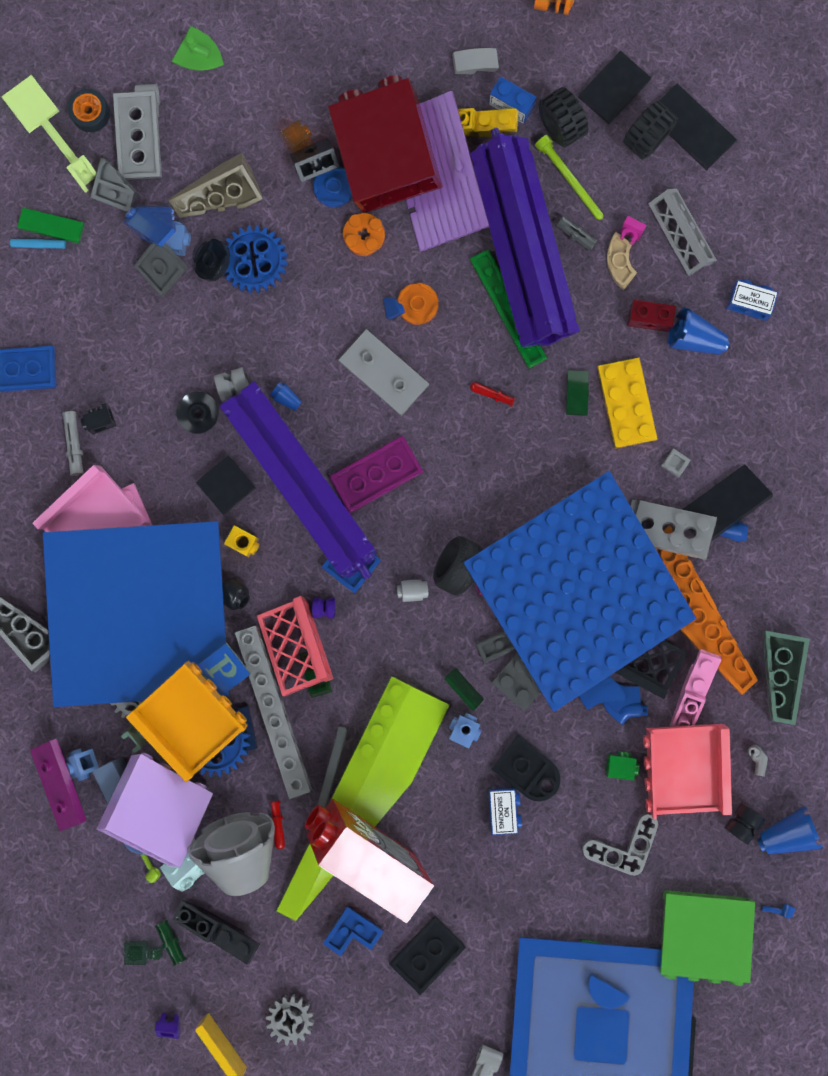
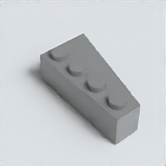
M0 597V636L31 671L37 672L50 661L49 630Z

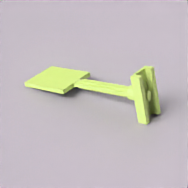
M30 75L4 94L2 98L29 133L39 126L45 129L71 163L66 168L86 193L89 190L85 185L94 180L97 173L84 155L80 158L75 156L51 125L49 119L57 114L59 110L33 76Z

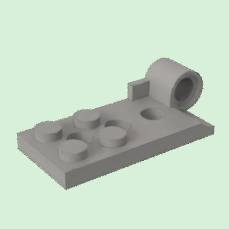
M135 85V92L113 93L118 172L126 180L162 178L158 125L160 105L158 85ZM133 110H141L142 115L138 120L131 119ZM135 131H142L143 138L140 141L132 139ZM143 152L144 160L139 163L135 162V153Z
M632 500L631 508L639 522L642 524L647 519L654 522L652 528H644L656 549L707 560L717 517L646 501ZM667 524L675 527V531L671 534L664 533L662 529ZM688 529H693L697 534L694 538L688 539L684 536V532Z

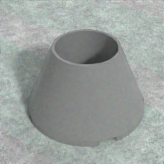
M243 812L221 818L207 825L201 830L202 834L196 840L193 838L191 845L188 846L190 859L227 895L241 896L259 889L267 882L270 873L275 825L269 815L260 812V816H253L250 812Z

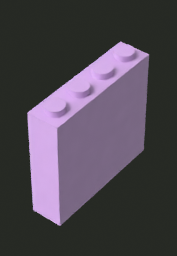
M149 754L131 755L97 830L170 867H181L188 852V846L191 845L213 793L206 790L207 786L199 782H185L178 774L171 771L169 765L154 762L153 757Z

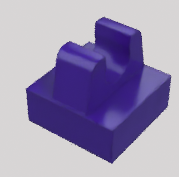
M162 1013L159 1022H156L155 1032L157 1037L179 1039L181 1029L178 1014L174 1015L172 1022H167V1014Z

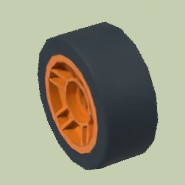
M93 89L77 91L68 102V113L71 120L78 129L84 132L99 131L107 125L110 119L108 103L99 92ZM89 108H91L92 112L88 114L87 112L89 111Z

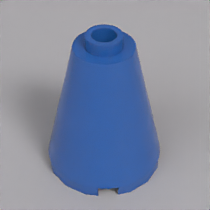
M684 307L678 312L676 317L679 319L676 324H673L668 334L667 344L670 345V348L716 355L727 351L730 344L728 335L689 308Z
M806 806L801 807L760 833L761 838L757 840L762 852L767 851V854L770 855L823 849L822 844L817 845L816 843L819 840V836L810 814H804L805 811H808Z

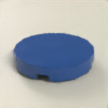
M338 167L315 177L313 182L314 194L323 205L332 208L341 207L352 198L345 168Z

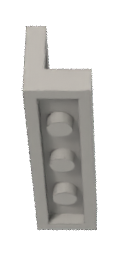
M667 189L648 203L688 276L702 267L717 261L677 189ZM663 199L667 204L666 213L660 212L656 205ZM669 218L676 220V231L669 229ZM679 236L686 238V249L679 247ZM689 254L695 255L699 261V264L693 268L688 263Z

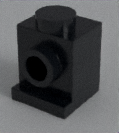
M106 403L101 404L102 409L99 407L93 408L88 411V414L82 415L81 424L85 431L96 434L116 427L111 408Z

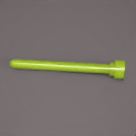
M548 135L543 136L536 142L535 147L539 152L548 155L597 220H601L603 218L601 210L555 152L551 138Z

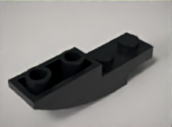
M182 900L172 921L207 943L212 942L245 964H250L260 943L245 935V931L185 900Z

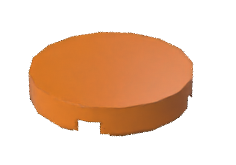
M424 283L407 285L401 290L397 301L403 305L405 313L400 316L406 322L413 325H422L430 322L438 311L437 294L429 285Z

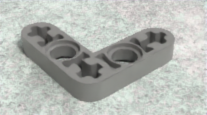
M649 813L639 816L627 851L594 839H589L582 845V852L591 861L629 875H639L645 866L658 828V821L653 819ZM648 818H651L650 822L653 823V826H648L646 833L650 834L649 838L643 834H638L639 830L644 832L645 825L642 824L643 820L647 821ZM638 838H643L646 841V847L643 850H637L634 846ZM595 844V848L599 851H603V847H605L602 860L599 859L601 855L593 852L592 855H589L587 847ZM611 851L618 853L619 857L615 863L607 861V854ZM623 855H627L625 857L626 861L633 862L636 859V863L639 865L638 868H633V871L630 870V866L623 863L622 868L619 866L623 862Z

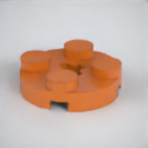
M367 213L354 214L344 226L343 238L346 246L352 253L359 256H369L382 247L385 240V230L381 220L374 215ZM363 230H367V233L370 234L369 237H365V240H362L361 235H358Z

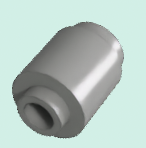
M421 579L401 581V585H397V597L402 598V602L423 601V598H428L427 581H422Z

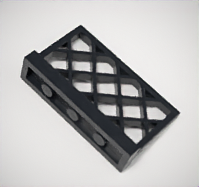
M663 640L659 643L660 652L649 655L647 651L645 652L646 656L636 658L630 662L633 663L634 668L625 665L615 673L654 695L665 699L668 689L687 653ZM663 645L666 646V647L669 648V649L664 650V649H663ZM675 651L680 654L676 663L668 665L665 653ZM662 654L665 666L653 669L650 657ZM647 658L650 670L642 673L638 671L636 661ZM667 670L668 679L665 684L657 681L656 671ZM652 673L653 678L647 676L646 674Z

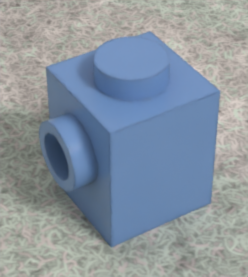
M174 221L176 232L166 243L177 255L185 256L186 246H189L191 242V234L188 233L185 225Z

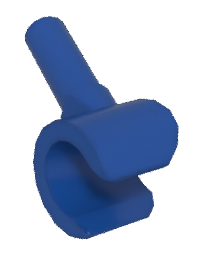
M784 903L782 910L763 905L762 911L780 914L790 919L794 915L795 908Z

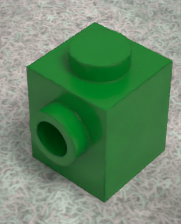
M618 751V755L608 754L605 776L634 781L635 776H638L639 763H636L637 759L631 757L629 752Z

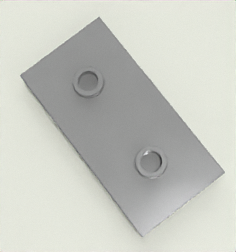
M367 329L339 359V362L401 417L429 387L427 381Z

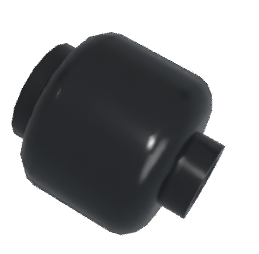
M232 578L222 582L224 605L230 610L244 608L250 599L249 589L237 579Z

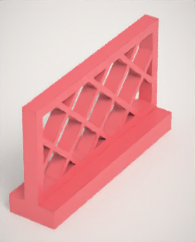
M299 596L290 603L257 615L282 696L285 697L320 682L334 679L306 598ZM294 608L295 611L292 622L283 619L286 610ZM270 616L278 618L273 630L267 628L264 619ZM281 621L290 624L285 636L276 632ZM294 627L301 630L302 635L299 642L289 638ZM275 634L284 638L279 650L273 648L271 643ZM287 641L297 644L292 656L283 652ZM301 647L308 651L305 662L296 659ZM281 654L291 658L285 670L278 665ZM294 660L303 664L299 676L289 672ZM307 667L314 669L315 679L307 681L302 678ZM287 675L296 678L294 686L286 690L284 682Z

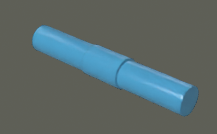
M10 239V246L66 249V240Z

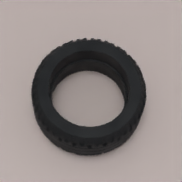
M463 536L453 538L446 545L436 563L433 574L434 584L455 596L464 593L474 580L463 562L482 551L481 546Z

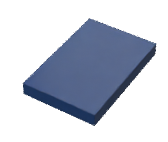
M54 346L0 349V392L57 388Z

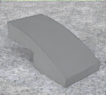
M496 48L468 49L453 52L452 54L455 74L471 75L475 74L476 71L495 72L499 69Z

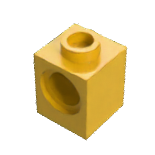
M235 525L224 542L228 547L247 557L251 554L254 555L260 545L257 543L259 540L257 537ZM242 537H247L249 540L248 546L245 548H240L238 545L239 539Z

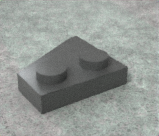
M100 158L90 198L128 211L134 206L137 191L107 159Z

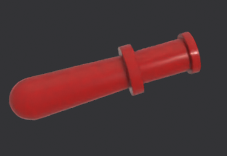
M473 382L470 385L472 392L495 399L497 403L499 401L510 405V407L513 406L516 397L503 394L501 390L498 392L478 382Z
M280 800L270 802L272 809L271 818L275 825L274 845L278 850L285 847L282 819L284 818L280 811Z

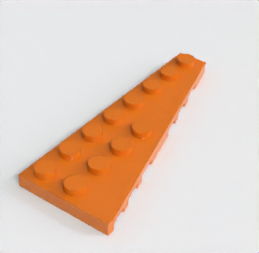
M669 525L663 532L671 534L673 533V528ZM656 549L697 618L680 629V631L698 650L702 649L721 656V662L717 670L740 695H743L758 679L746 658L742 655L736 640L732 637L727 624L719 614L704 583L693 568L691 560L686 555Z

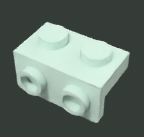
M188 852L181 867H170L166 864L160 867L171 886L182 892L189 889L194 881L205 874L190 859Z

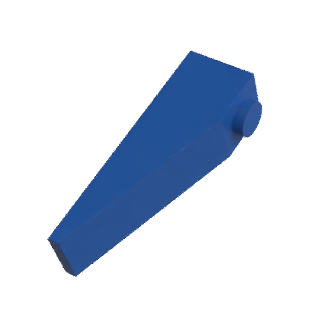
M169 206L132 207L125 214L126 219L123 221L140 239L162 247L176 232L175 222L173 221L175 219L173 215L174 210Z

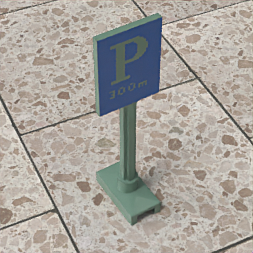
M227 643L198 664L202 671L201 675L206 680L210 679L216 685V691L221 696L251 674ZM132 724L121 735L123 739L129 736L136 744L132 749L134 753L140 750L147 741Z

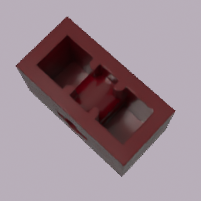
M633 300L629 309L627 326L669 332L674 324L676 306Z

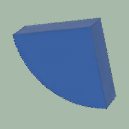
M384 298L387 319H393L405 313L403 305L399 304L396 298Z

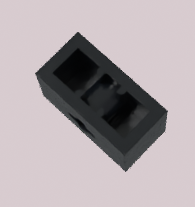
M328 138L289 154L301 182L340 167L334 148Z

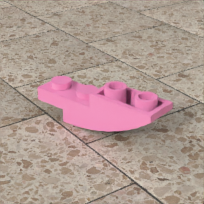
M702 649L699 650L694 664H691L670 727L696 724L706 701L705 696L721 662V656Z

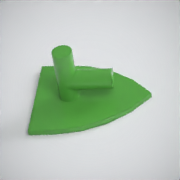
M192 26L172 60L173 63L181 67L199 71L210 70L224 65L221 53L213 40Z

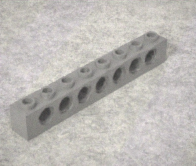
M259 626L235 632L245 666L251 673L249 678L288 797L291 799L309 793L312 787Z

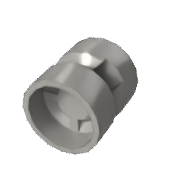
M243 367L231 370L230 374L224 372L214 375L217 391L222 402L227 401L236 394L239 395L241 390L249 385Z

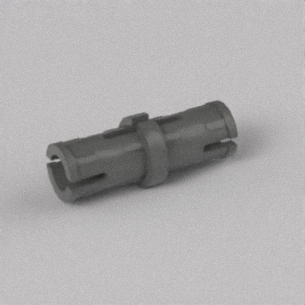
M565 216L561 218L556 226L570 236L571 241L578 242L589 252L598 241L583 231L584 228L582 226L578 227Z

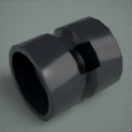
M741 803L735 811L736 817L730 818L724 829L749 845L755 836L753 831L759 830L765 819Z

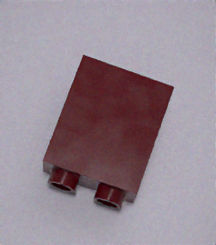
M397 75L386 77L378 82V89L364 94L361 90L346 91L338 97V103L328 106L354 203L363 213L443 188L418 95L409 78L402 80V77Z

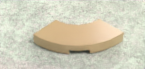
M615 232L608 246L607 265L615 283L622 290H625L637 272L632 268L629 261V250L632 246L630 241L625 238L621 240L620 234Z

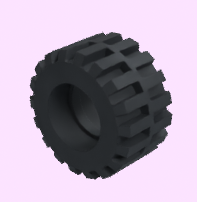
M560 87L539 101L538 107L541 120L547 132L557 144L565 148L588 134L589 128L585 112L578 99L567 88Z
M658 100L647 107L633 123L624 137L623 144L643 160L649 157L675 127L678 117Z

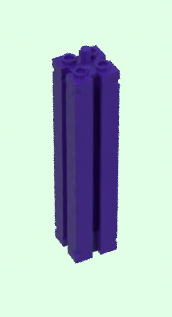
M494 128L491 130L492 140L478 145L477 149L470 153L471 160L474 162L473 167L515 326L517 333L520 335L521 347H533L537 344L538 346H550L561 341V338L580 332L579 326L576 323L574 307L532 151L529 149V140L518 135H504L499 132V128Z
M252 382L241 390L239 395L233 396L221 404L220 408L338 574L342 578L345 576L350 578L359 571L364 580L370 578L372 575L366 568V565L376 559L374 556L377 554L375 548L256 382Z

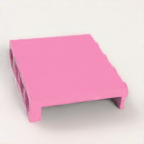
M93 465L33 522L37 529H43L45 532L148 526L151 523L103 467Z

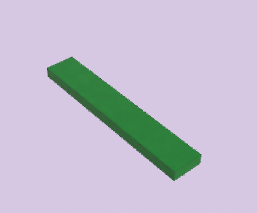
M489 249L470 258L471 264L527 368L530 369L546 361L547 357L542 347L538 346V344L533 347H521L520 335L517 333L502 273Z

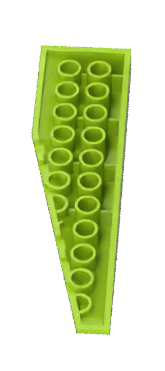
M392 676L332 798L373 826H376L412 783L450 704ZM310 844L277 909V912L294 921L301 916L334 876L318 865Z

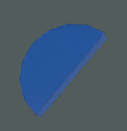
M590 974L588 979L589 993L599 1006L614 1009L621 1007L629 1000L630 996Z

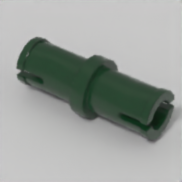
M168 920L155 925L154 927L163 942L162 947L163 949L166 948L173 966L185 961L186 957L178 944L179 939L174 936Z

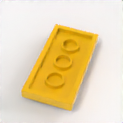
M640 358L598 366V374L615 449L656 441L657 434Z

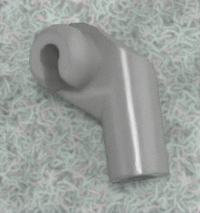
M752 745L748 748V755L756 763L754 775L765 777L768 756L761 747Z

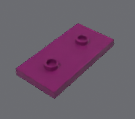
M402 435L332 474L329 478L348 512L351 514L421 475L424 471Z
M53 739L31 749L32 758L59 831L86 822L87 819L58 740Z

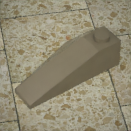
M241 153L223 162L169 198V202L179 218L205 214L206 210L218 209V212L225 211V207L237 206L238 209L245 208L262 200L263 196L251 167Z

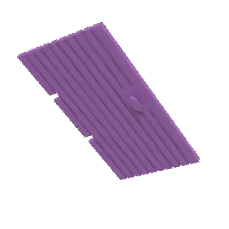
M453 91L420 103L443 188L406 200L408 209L415 207L416 212L410 213L420 252L489 227Z

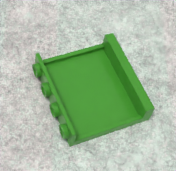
M663 890V900L665 902L660 974L664 975V978L677 979V976L688 977L689 981H699V978L708 979V982L721 983V980L730 981V984L742 986L743 983H750L755 901L747 897Z

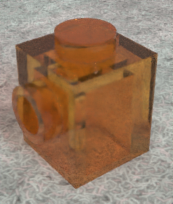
M299 120L281 131L283 141L292 153L312 145L311 131L306 124L302 126Z

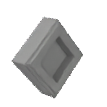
M673 448L661 467L679 478L691 460Z

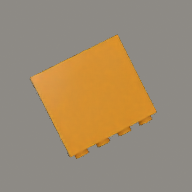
M189 661L126 716L129 722L185 782H188L196 772L248 726L244 715L239 711L236 713L231 707L232 703L224 695L221 696L216 691V685L210 679L206 680L201 675L202 671L194 662L191 664Z

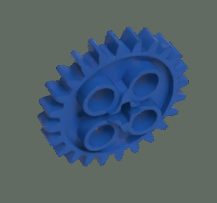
M248 225L246 232L239 228V235L232 232L233 240L226 238L229 244L227 247L230 252V263L227 271L224 273V275H228L226 280L228 282L233 281L232 286L234 288L240 285L241 292L246 288L249 294H252L253 289H256L257 293L260 294L261 288L268 292V285L275 288L274 281H282L279 274H286L285 269L282 268L288 266V262L283 260L288 258V254L283 252L286 247L284 244L280 245L282 242L280 237L275 239L274 231L268 235L267 227L262 232L259 225L256 226L255 231H252L250 225ZM251 242L254 243V253L257 258L255 262L258 271V277L256 278L254 277V267L251 262ZM261 245L268 246L264 252L258 251V248ZM240 248H247L245 254H237ZM270 265L271 268L268 272H262V266ZM243 268L250 269L247 275L240 274Z
M244 731L235 737L234 744H227L220 751L222 761L216 762L212 758L201 768V775L209 771V777H212L216 771L217 775L221 777L223 770L227 774L231 773L230 766L235 770L239 768L236 761L240 763L245 761L241 755L249 753L244 747L251 745V743L245 741V738L251 735L244 733Z

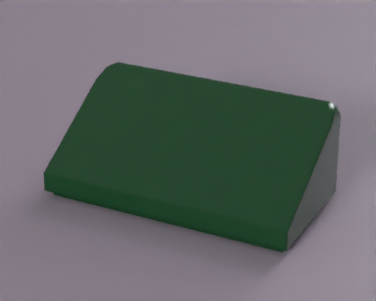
M457 668L445 677L444 680L471 710L474 711L483 702L482 696Z

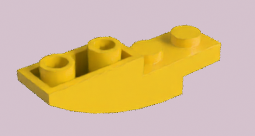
M474 108L458 109L465 136L492 137L491 130L494 128H499L500 133L517 132L519 112L516 108L476 111Z

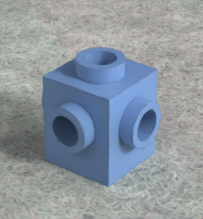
M468 713L465 716L460 714L458 718L454 717L449 727L452 730L449 739L470 748L472 741L477 742L482 731L479 729L480 724L476 722L478 718ZM463 726L469 727V731L466 733L461 730Z
M80 748L69 752V757L65 758L71 778H77L78 782L90 778L89 773L99 768L93 749L82 752Z

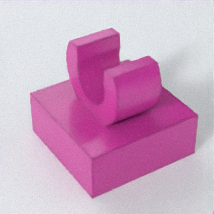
M627 216L620 230V239L623 240L625 235L632 238L630 244L633 245L636 240L639 241L647 225Z

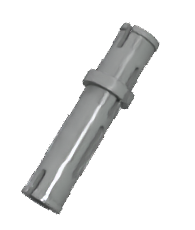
M67 411L62 413L67 444L66 457L69 460L70 476H80L84 474L81 458L83 451L80 450L76 412Z

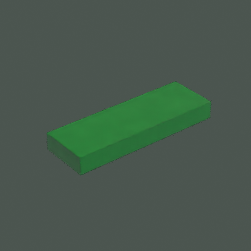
M22 208L17 228L80 244L85 224L80 221Z

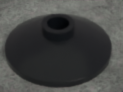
M192 392L180 400L176 416L179 424L186 431L201 434L215 426L219 417V408L216 401L209 394ZM198 410H201L203 414L201 417L197 418L195 416V413Z

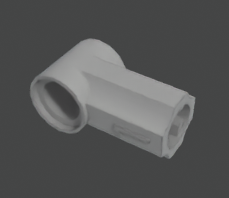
M482 1044L479 1049L481 1052L477 1054L476 1065L471 1076H493L494 1072L496 1073L500 1067L503 1053Z

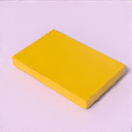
M209 1013L206 1014L196 1027V1033L227 1076H243L247 1066Z

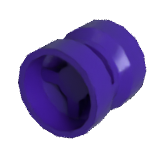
M313 597V618L320 619L322 616H326L328 619H335V597H328L326 600L320 597Z

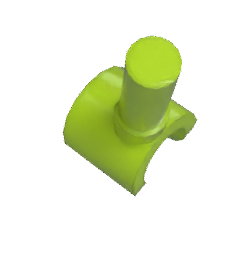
M141 855L149 870L145 878L150 883H155L160 878L161 872L151 864L147 855Z

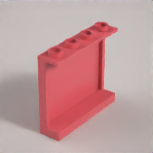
M725 724L646 728V735H643L644 748H647V756H644L645 770H648V778L644 780L645 790L648 791V799L645 800L646 812H649L653 819H657V815L713 811H720L723 815H732L730 729Z

